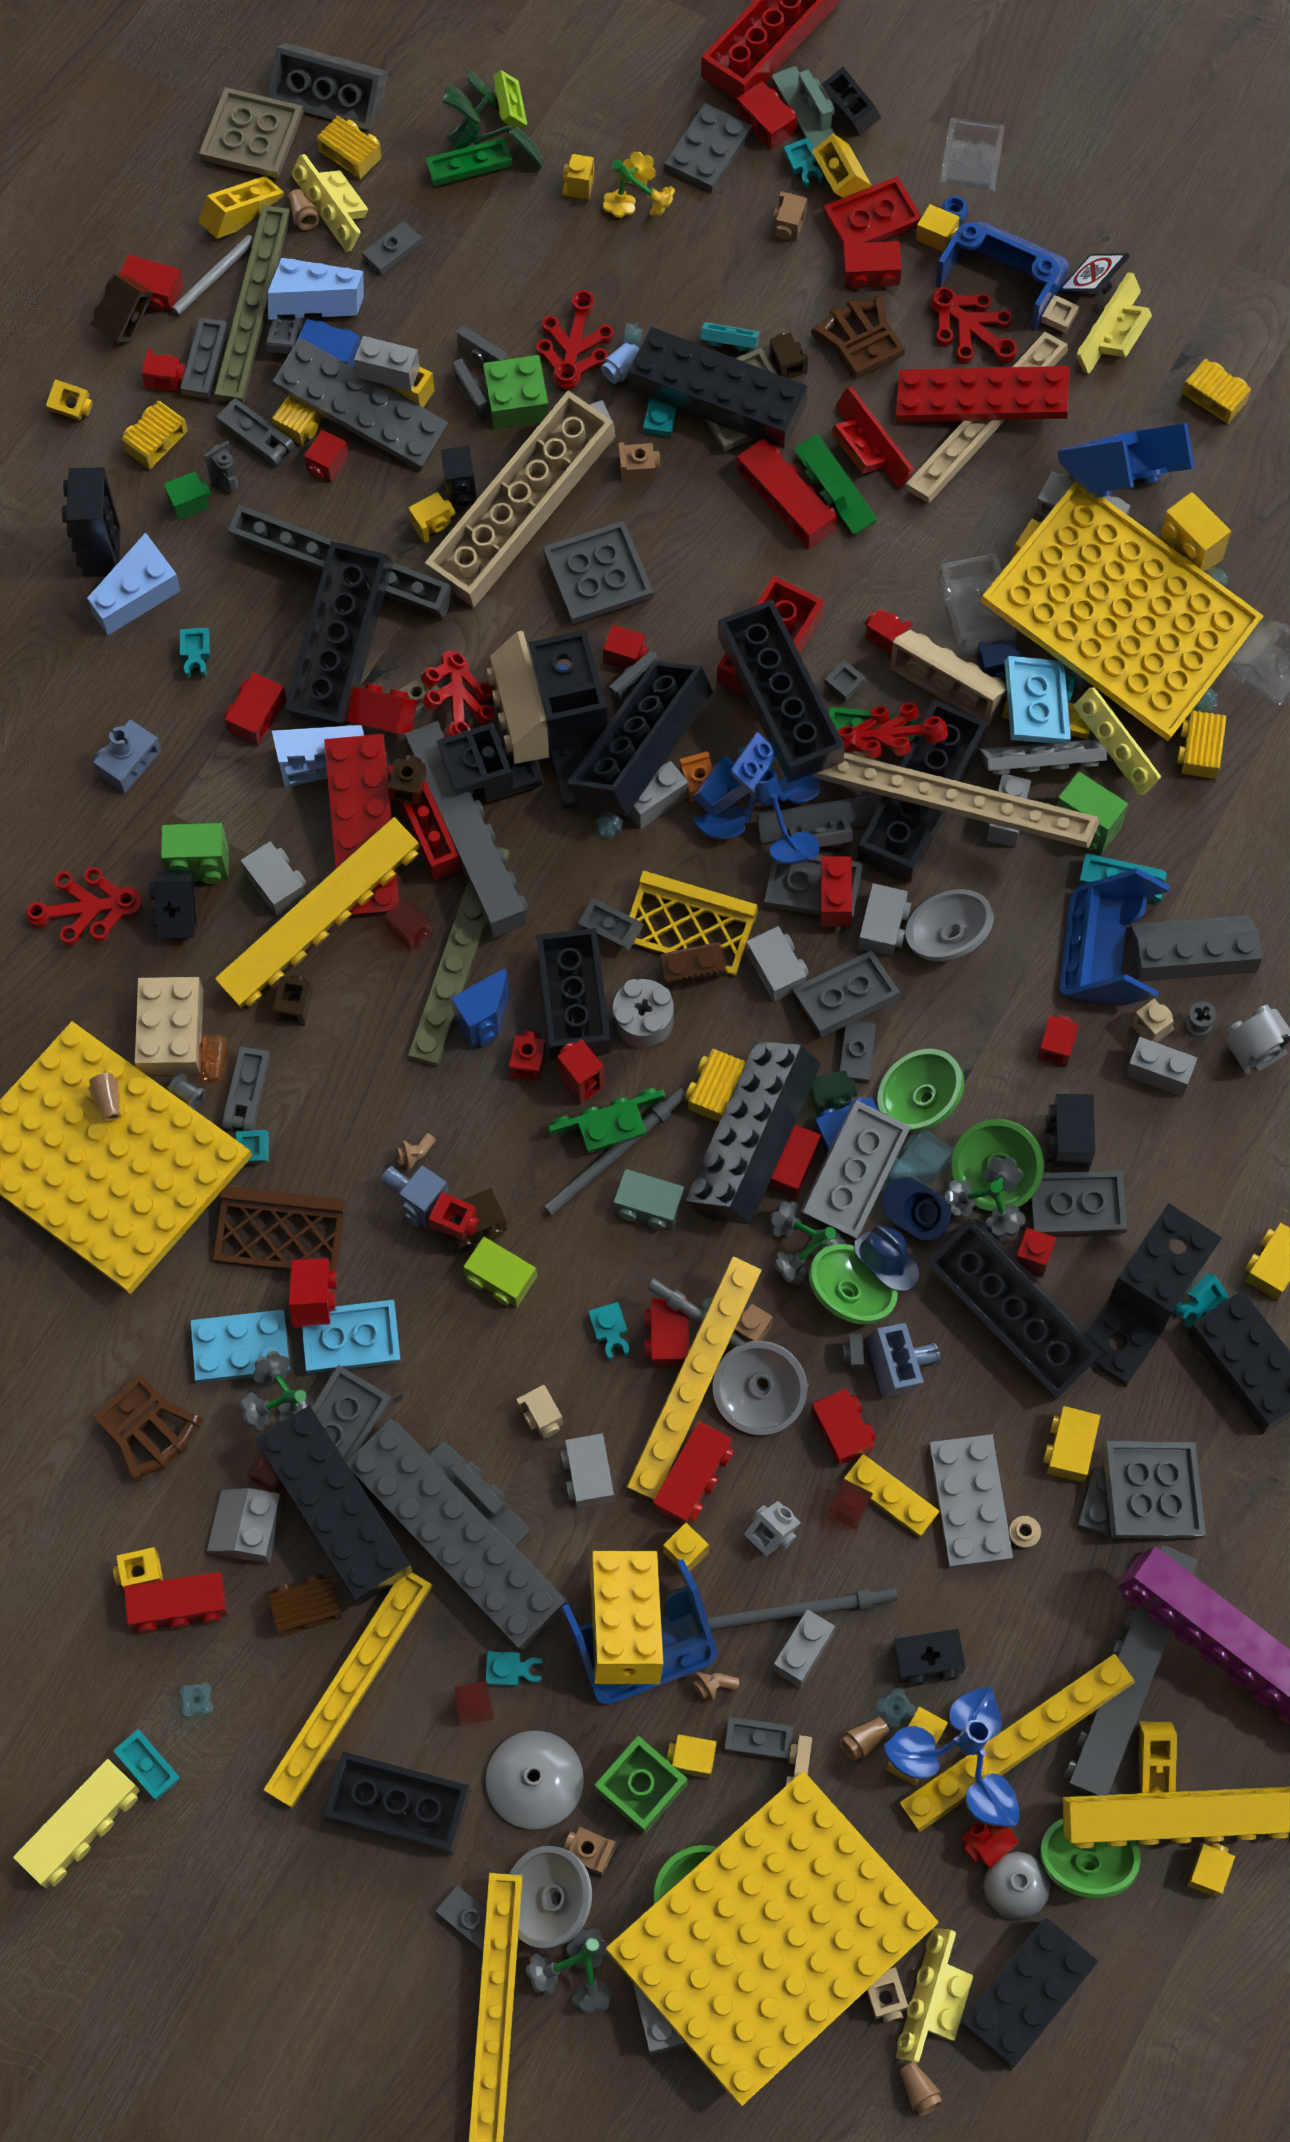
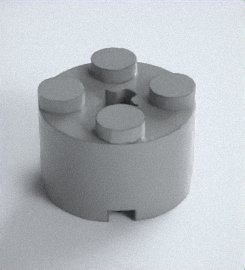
M628 980L617 992L613 1002V1024L622 1041L634 1048L648 1049L668 1038L674 1023V1004L670 991L652 980Z
M1269 1005L1261 1006L1253 1012L1252 1015L1254 1017L1244 1023L1238 1021L1226 1030L1229 1036L1225 1043L1246 1074H1252L1250 1068L1256 1067L1258 1072L1264 1070L1288 1054L1285 1048L1290 1044V1028L1279 1011L1271 1009Z

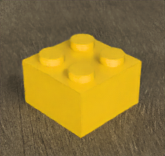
M1191 492L1166 511L1159 539L1206 573L1223 560L1231 530Z

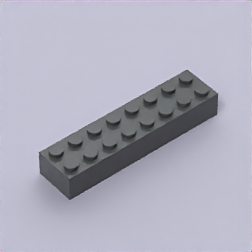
M390 1419L346 1462L352 1472L518 1648L526 1650L564 1612L562 1606L566 1604L571 1605L398 1422Z

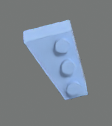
M281 258L267 293L269 320L277 319V315L295 314V318H304V313H321L322 317L357 315L364 298L363 271Z
M145 533L87 599L93 616L106 634L110 635L179 593L181 589L177 574Z
M362 725L272 731L285 788L327 779L324 739L364 736Z

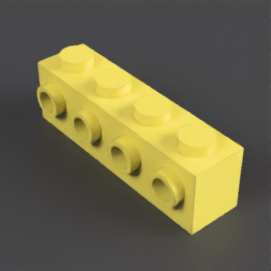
M107 1759L13 1858L45 1889L50 1885L56 1886L66 1876L67 1871L65 1869L73 1860L78 1862L91 1849L89 1844L97 1835L100 1837L104 1836L112 1828L115 1816L121 1810L123 1812L128 1811L138 1799L136 1794L140 1790Z

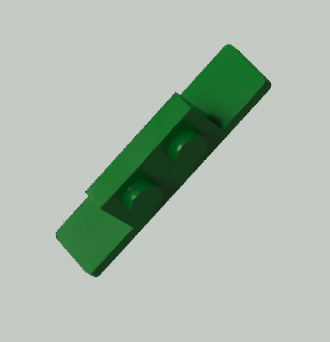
M818 434L813 435L795 447L796 454L807 468L804 471L813 485L816 483L822 490L819 493L828 506L833 505L853 535H858L877 522L876 515Z
M650 1088L638 1094L639 1097L628 1101L626 1097L611 1101L609 1107L598 1110V1107L587 1108L580 1112L581 1116L569 1119L568 1116L554 1119L551 1121L552 1125L547 1127L548 1137L553 1138L580 1129L587 1153L589 1154L645 1136L647 1132L639 1110L656 1105L659 1101L664 1102L666 1097L664 1089L656 1091L655 1088Z

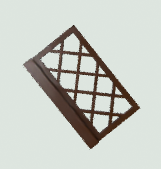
M226 1186L221 1191L220 1198L222 1200L213 1256L214 1261L291 1270V1263L286 1262L280 1253L295 1242L304 1253V1256L299 1260L312 1259L311 1256L326 1246L332 1253L331 1271L336 1270L337 1272L344 1218L347 1214L348 1206L345 1199ZM228 1207L242 1209L248 1218L235 1228H232L227 1221ZM246 1209L257 1211L250 1215ZM264 1211L272 1212L278 1222L263 1232L254 1219ZM277 1213H284L287 1215H285L283 1218H280ZM294 1215H301L309 1225L294 1236L285 1222ZM307 1216L318 1218L311 1222ZM325 1218L336 1219L335 1232L324 1239L315 1226ZM252 1222L261 1235L246 1246L237 1232ZM282 1225L291 1239L276 1249L267 1236ZM227 1226V1227L229 1228L230 1232H228L226 1235H224V1234H225V1227ZM313 1229L322 1242L307 1253L298 1239ZM234 1235L243 1249L234 1256L222 1255L223 1243ZM265 1239L274 1252L264 1260L256 1259L250 1249ZM334 1239V1244H333V1249H332L328 1243H329L331 1240ZM247 1252L251 1258L241 1256ZM278 1256L281 1261H272V1259Z

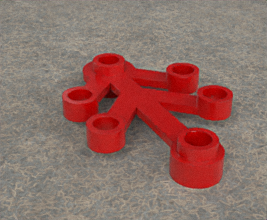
M940 287L931 294L929 302L931 309L938 313L939 330L936 335L937 344L941 347H948L953 342V331L949 328L951 315L959 324V347L956 357L960 363L968 364L973 360L974 349L971 346L970 332L994 351V356L1000 363L1007 364L1012 362L1017 353L1016 342L1010 338L998 339L981 325L995 324L999 329H1008L1011 326L1012 314L1007 310L987 312L991 308L992 299L986 293L956 296L952 289ZM979 301H985L987 304L981 305ZM960 307H974L978 312H965ZM999 318H1006L1008 321L1002 322ZM947 335L949 338L942 339L940 336ZM962 352H967V353H969L970 355H969V356H963L961 353H962ZM1001 352H1008L1009 354H1008V355H1005V354H1002Z
M587 290L577 291L572 297V308L575 312L570 338L559 326V321L555 316L549 315L542 320L543 332L547 335H552L566 355L563 362L553 350V344L548 339H542L537 343V355L542 359H547L553 367V381L562 389L574 388L579 384L581 374L593 367L601 368L604 360L608 357V352L603 348H597L592 352L591 356L576 363L578 355L599 343L609 344L614 339L613 328L610 325L604 324L599 326L596 332L581 340L586 317L594 310V296ZM549 323H553L555 326L547 327L546 325ZM603 332H607V333H609L610 335H608V336H602L601 334H602ZM542 347H548L549 350H548V351H542L541 348H542ZM597 356H603V357H604L603 360H597V359H595V358H596ZM565 375L571 376L570 378H563Z
M456 651L445 652L441 657L440 666L436 668L428 667L421 675L422 682L428 687H435L441 678L445 676L450 678L449 684L438 691L429 690L422 699L426 708L436 710L443 701L451 697L452 723L444 732L445 738L470 730L469 725L464 721L463 703L482 725L490 724L495 717V712L490 706H481L476 701L477 699L480 702H487L492 696L493 688L488 683H479L468 671L469 664L466 658ZM462 680L474 692L475 698L462 685Z
M909 702L901 705L899 708L900 714L889 720L888 708L886 706H877L871 710V718L856 727L844 726L839 729L838 733L845 745L844 752L859 750L864 753L866 758L874 759L882 754L880 743L893 750L895 755L902 756L911 751L910 742L906 736L924 735L927 742L938 743L948 737V730L945 721L938 716L926 719L924 724L900 727L919 716L917 705ZM878 724H883V725H881L880 727H878V728H876V729H874V730H871L872 728H874V727L877 726Z
M91 867L84 874L87 885L92 888L98 887L110 897L98 899L75 883L69 872L62 871L55 876L57 888L62 892H68L80 902L52 906L35 902L27 907L25 915L29 925L36 929L46 927L50 923L51 918L80 915L72 926H65L60 931L62 942L66 946H74L78 943L79 936L100 912L111 910L102 922H95L90 927L92 938L97 942H103L107 940L109 932L123 916H132L140 910L142 897L132 887L119 889L103 877L99 868ZM93 874L99 875V878L95 881L89 880ZM62 879H69V882L67 884H59V882ZM124 898H132V900L129 903H122V900ZM42 910L39 916L32 915L34 911ZM99 928L105 930L101 935L95 934V931ZM72 932L75 934L72 939H65L67 933Z

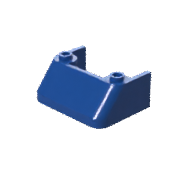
M976 221L962 224L939 259L936 286L940 288L963 249L977 251L1032 276L1037 282L1046 285L1034 306L1030 329L1036 331L1054 295H1057L1058 290L1067 278L1069 265L1066 259L986 222Z
M1187 422L1118 433L1057 450L1059 463L1088 493H1094L1095 498L1112 495V490L1134 487L1133 480L1143 478V483H1150L1161 480V474L1195 468Z
M1135 868L1077 887L1072 893L1069 902L1059 984L1061 993L1076 1000L1119 1006L1158 997L1157 990L1126 974L1121 975L1127 925L1137 922L1144 916L1148 897L1170 891V885Z
M683 1559L677 1561L685 1586L673 1590L667 1595L664 1601L667 1615L661 1617L663 1668L660 1684H595L592 1623L578 1627L569 1604L562 1606L596 1699L600 1703H617L706 1668L715 1661L717 1649L701 1596Z

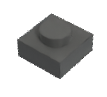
M843 660L824 679V685L846 702L865 684L866 677Z
M850 1334L848 1344H843V1362L849 1363L850 1373L863 1372L862 1334Z

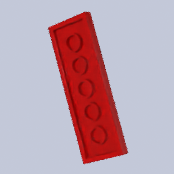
M1069 366L899 370L897 422L1068 419Z
M384 734L324 739L336 869L391 820ZM397 873L385 886L381 883L372 890L374 893L373 897L363 906L356 904L349 911L352 914L351 916L400 912Z

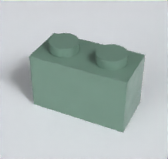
M625 1169L614 1200V1212L618 1213L619 1217L628 1221L639 1219L648 1222L647 1224L657 1230H665V1228L673 1230L684 1199V1187Z

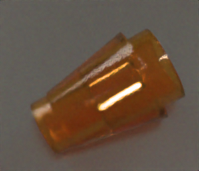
M219 1035L203 1036L202 1043L199 1046L204 1080L221 1081L230 1047L227 1044V1037Z

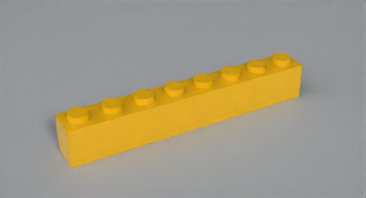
M393 817L215 978L216 982L240 1008H243L245 1005L248 1007L254 1005L262 997L260 993L262 989L268 984L273 987L280 981L281 977L285 976L282 972L290 964L294 967L307 956L305 951L312 944L317 947L330 935L327 931L335 923L340 926L352 915L349 911L356 904L363 906L373 897L374 893L372 890L381 883L385 886L396 876L394 870L402 863L405 866L411 863L418 856L416 850L419 848V843Z
M1290 1786L1063 1797L1064 1838L1070 1843H1074V1847L1077 1848L1094 1847V1842H1107L1108 1846H1125L1129 1840H1139V1843L1144 1845L1159 1844V1839L1170 1838L1174 1843L1192 1842V1837H1204L1205 1841L1218 1842L1223 1841L1224 1836L1236 1835V1838L1240 1840L1256 1839V1834H1268L1270 1838H1287L1290 1833Z

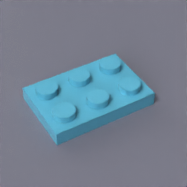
M1008 656L1005 660L1011 740L1067 745L1071 740L1064 664L1058 660Z
M394 1300L337 1306L336 1311L331 1312V1324L302 1326L307 1374L335 1371L338 1365L345 1369H355L401 1363Z
M284 1309L191 1320L195 1381L197 1384L253 1377L252 1374L256 1370V1360L260 1357H266L272 1351H277L281 1356H287L289 1359ZM289 1365V1367L287 1368V1372H288V1373H291V1372H290V1365Z

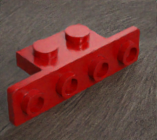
M852 387L846 388L836 404L837 410L846 422L835 424L830 433L861 474L883 469L897 488H902L913 473L914 468Z

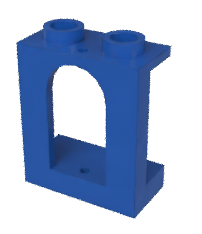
M758 732L755 733L735 763L726 756L717 761L692 798L712 817H715L755 788L779 752Z

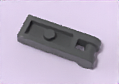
M236 398L216 416L218 424L262 455L274 467L282 461L281 457L285 453H290L295 448L294 442L288 436ZM272 441L277 443L274 449L268 446Z
M247 1047L239 1048L223 1117V1129L255 1130L257 1114L271 1058L270 1051ZM237 1108L247 1110L246 1116H236Z

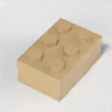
M199 977L138 978L135 1065L137 1069L147 1076L178 1075L180 1073L185 1075H201L204 991Z

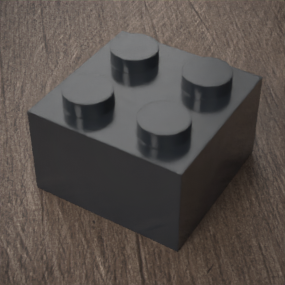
M1056 1094L1054 1103L1049 1104L1048 1115L1045 1116V1133H1050L1049 1144H1046V1162H1051L1052 1173L1089 1172L1095 1156L1094 1094Z

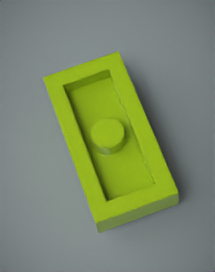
M500 70L493 75L494 91L500 108V118L507 125L512 127L518 126L523 129L528 125L519 81Z

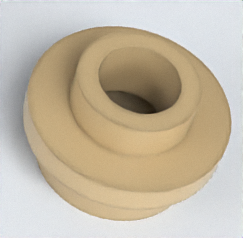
M1020 1516L1012 1521L1009 1527V1536L1016 1546L1030 1548L1039 1541L1041 1528L1034 1518ZM1026 1526L1031 1530V1534L1023 1536L1019 1529Z

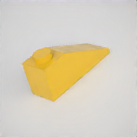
M263 176L206 196L199 223L217 239L235 233L261 214L263 205L271 206L283 197L284 192L267 176Z
M1139 1721L1138 1762L1140 1793L1176 1792L1177 1733L1172 1722Z

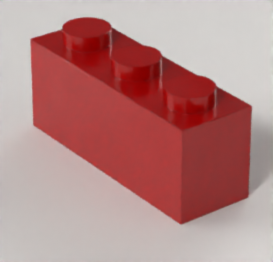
M699 1421L654 1499L653 1510L681 1526L685 1523L689 1524L691 1520L696 1522L704 1508V1505L701 1504L703 1497L706 1493L711 1495L720 1478L716 1474L721 1466L725 1468L728 1466L735 1451L731 1449L732 1438Z
M221 1572L124 1586L128 1625L132 1631L137 1630L138 1634L153 1633L157 1631L156 1627L168 1625L170 1629H181L188 1627L189 1622L200 1620L202 1624H213L220 1622L221 1617L228 1616L225 1582Z

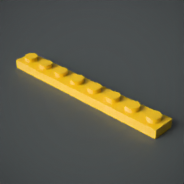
M734 1256L731 1258L626 1487L653 1500L656 1498L675 1461L762 1271L761 1269Z
M411 1573L393 1585L263 1789L264 1792L291 1809L294 1807L432 1588L431 1583Z
M1116 1654L1107 1658L989 1740L983 1748L986 1751V1755L983 1758L982 1779L984 1780L987 1775L992 1773L1002 1776L1135 1683L1133 1677ZM977 1755L966 1756L900 1802L919 1832L966 1801L967 1789L973 1784H978L975 1780Z
M489 1873L469 2142H503L523 1875Z

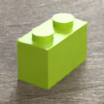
M486 1237L482 1238L464 1265V1273L469 1284L479 1290H482L483 1287L493 1293L492 1296L498 1302L506 1306L511 1303L518 1307L537 1279L536 1267Z

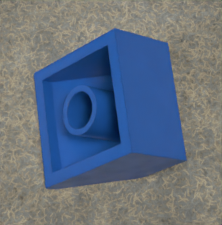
M505 969L451 998L454 1019L472 1049L479 1045L481 1047L489 1045L500 1033L510 997L508 975Z

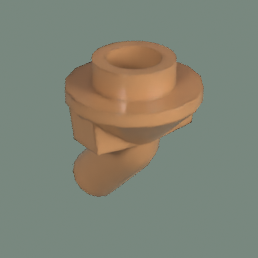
M426 1133L418 1145L412 1146L407 1141H402L401 1147L396 1149L399 1166H404L406 1171H410L416 1161L422 1159L427 1154L436 1139Z
M696 1672L694 1674L695 1681L692 1683L695 1692L701 1699L707 1698L709 1701H713L718 1687L736 1691L739 1687V1678L721 1673L709 1675Z

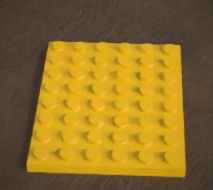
M1077 481L1073 483L980 599L981 603L1166 741L1170 740L1264 617L1104 497L1095 498L1094 493H1088Z
M73 1021L0 1099V1197L130 1295L253 1156L248 1148ZM103 1073H112L114 1079L118 1080L121 1117L112 1121L103 1120L102 1114L88 1090L90 1086L89 1080Z
M802 1771L606 1947L605 1951L736 2103L742 2107L928 1934L939 1921L812 1779Z

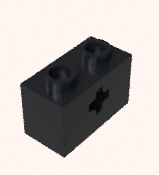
M841 67L822 83L828 97L859 135L881 119L876 106L844 67Z
M469 446L441 449L447 499L453 508H468L477 500Z
M157 871L155 880L150 881L149 892L150 899L156 902V909L152 910L153 928L158 927V938L195 937L198 923L194 871ZM169 901H174V906L176 907H172V903Z
M959 1629L894 1639L893 1651L899 1683L907 1682L908 1686H920L926 1684L927 1679L939 1677L940 1681H951L958 1679L959 1674H962L966 1666ZM926 1653H930L931 1658H937L933 1666H929L928 1661L923 1660Z

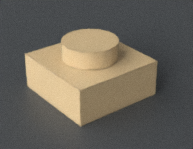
M1054 295L1042 315L1041 323L1067 333L1079 311V306Z

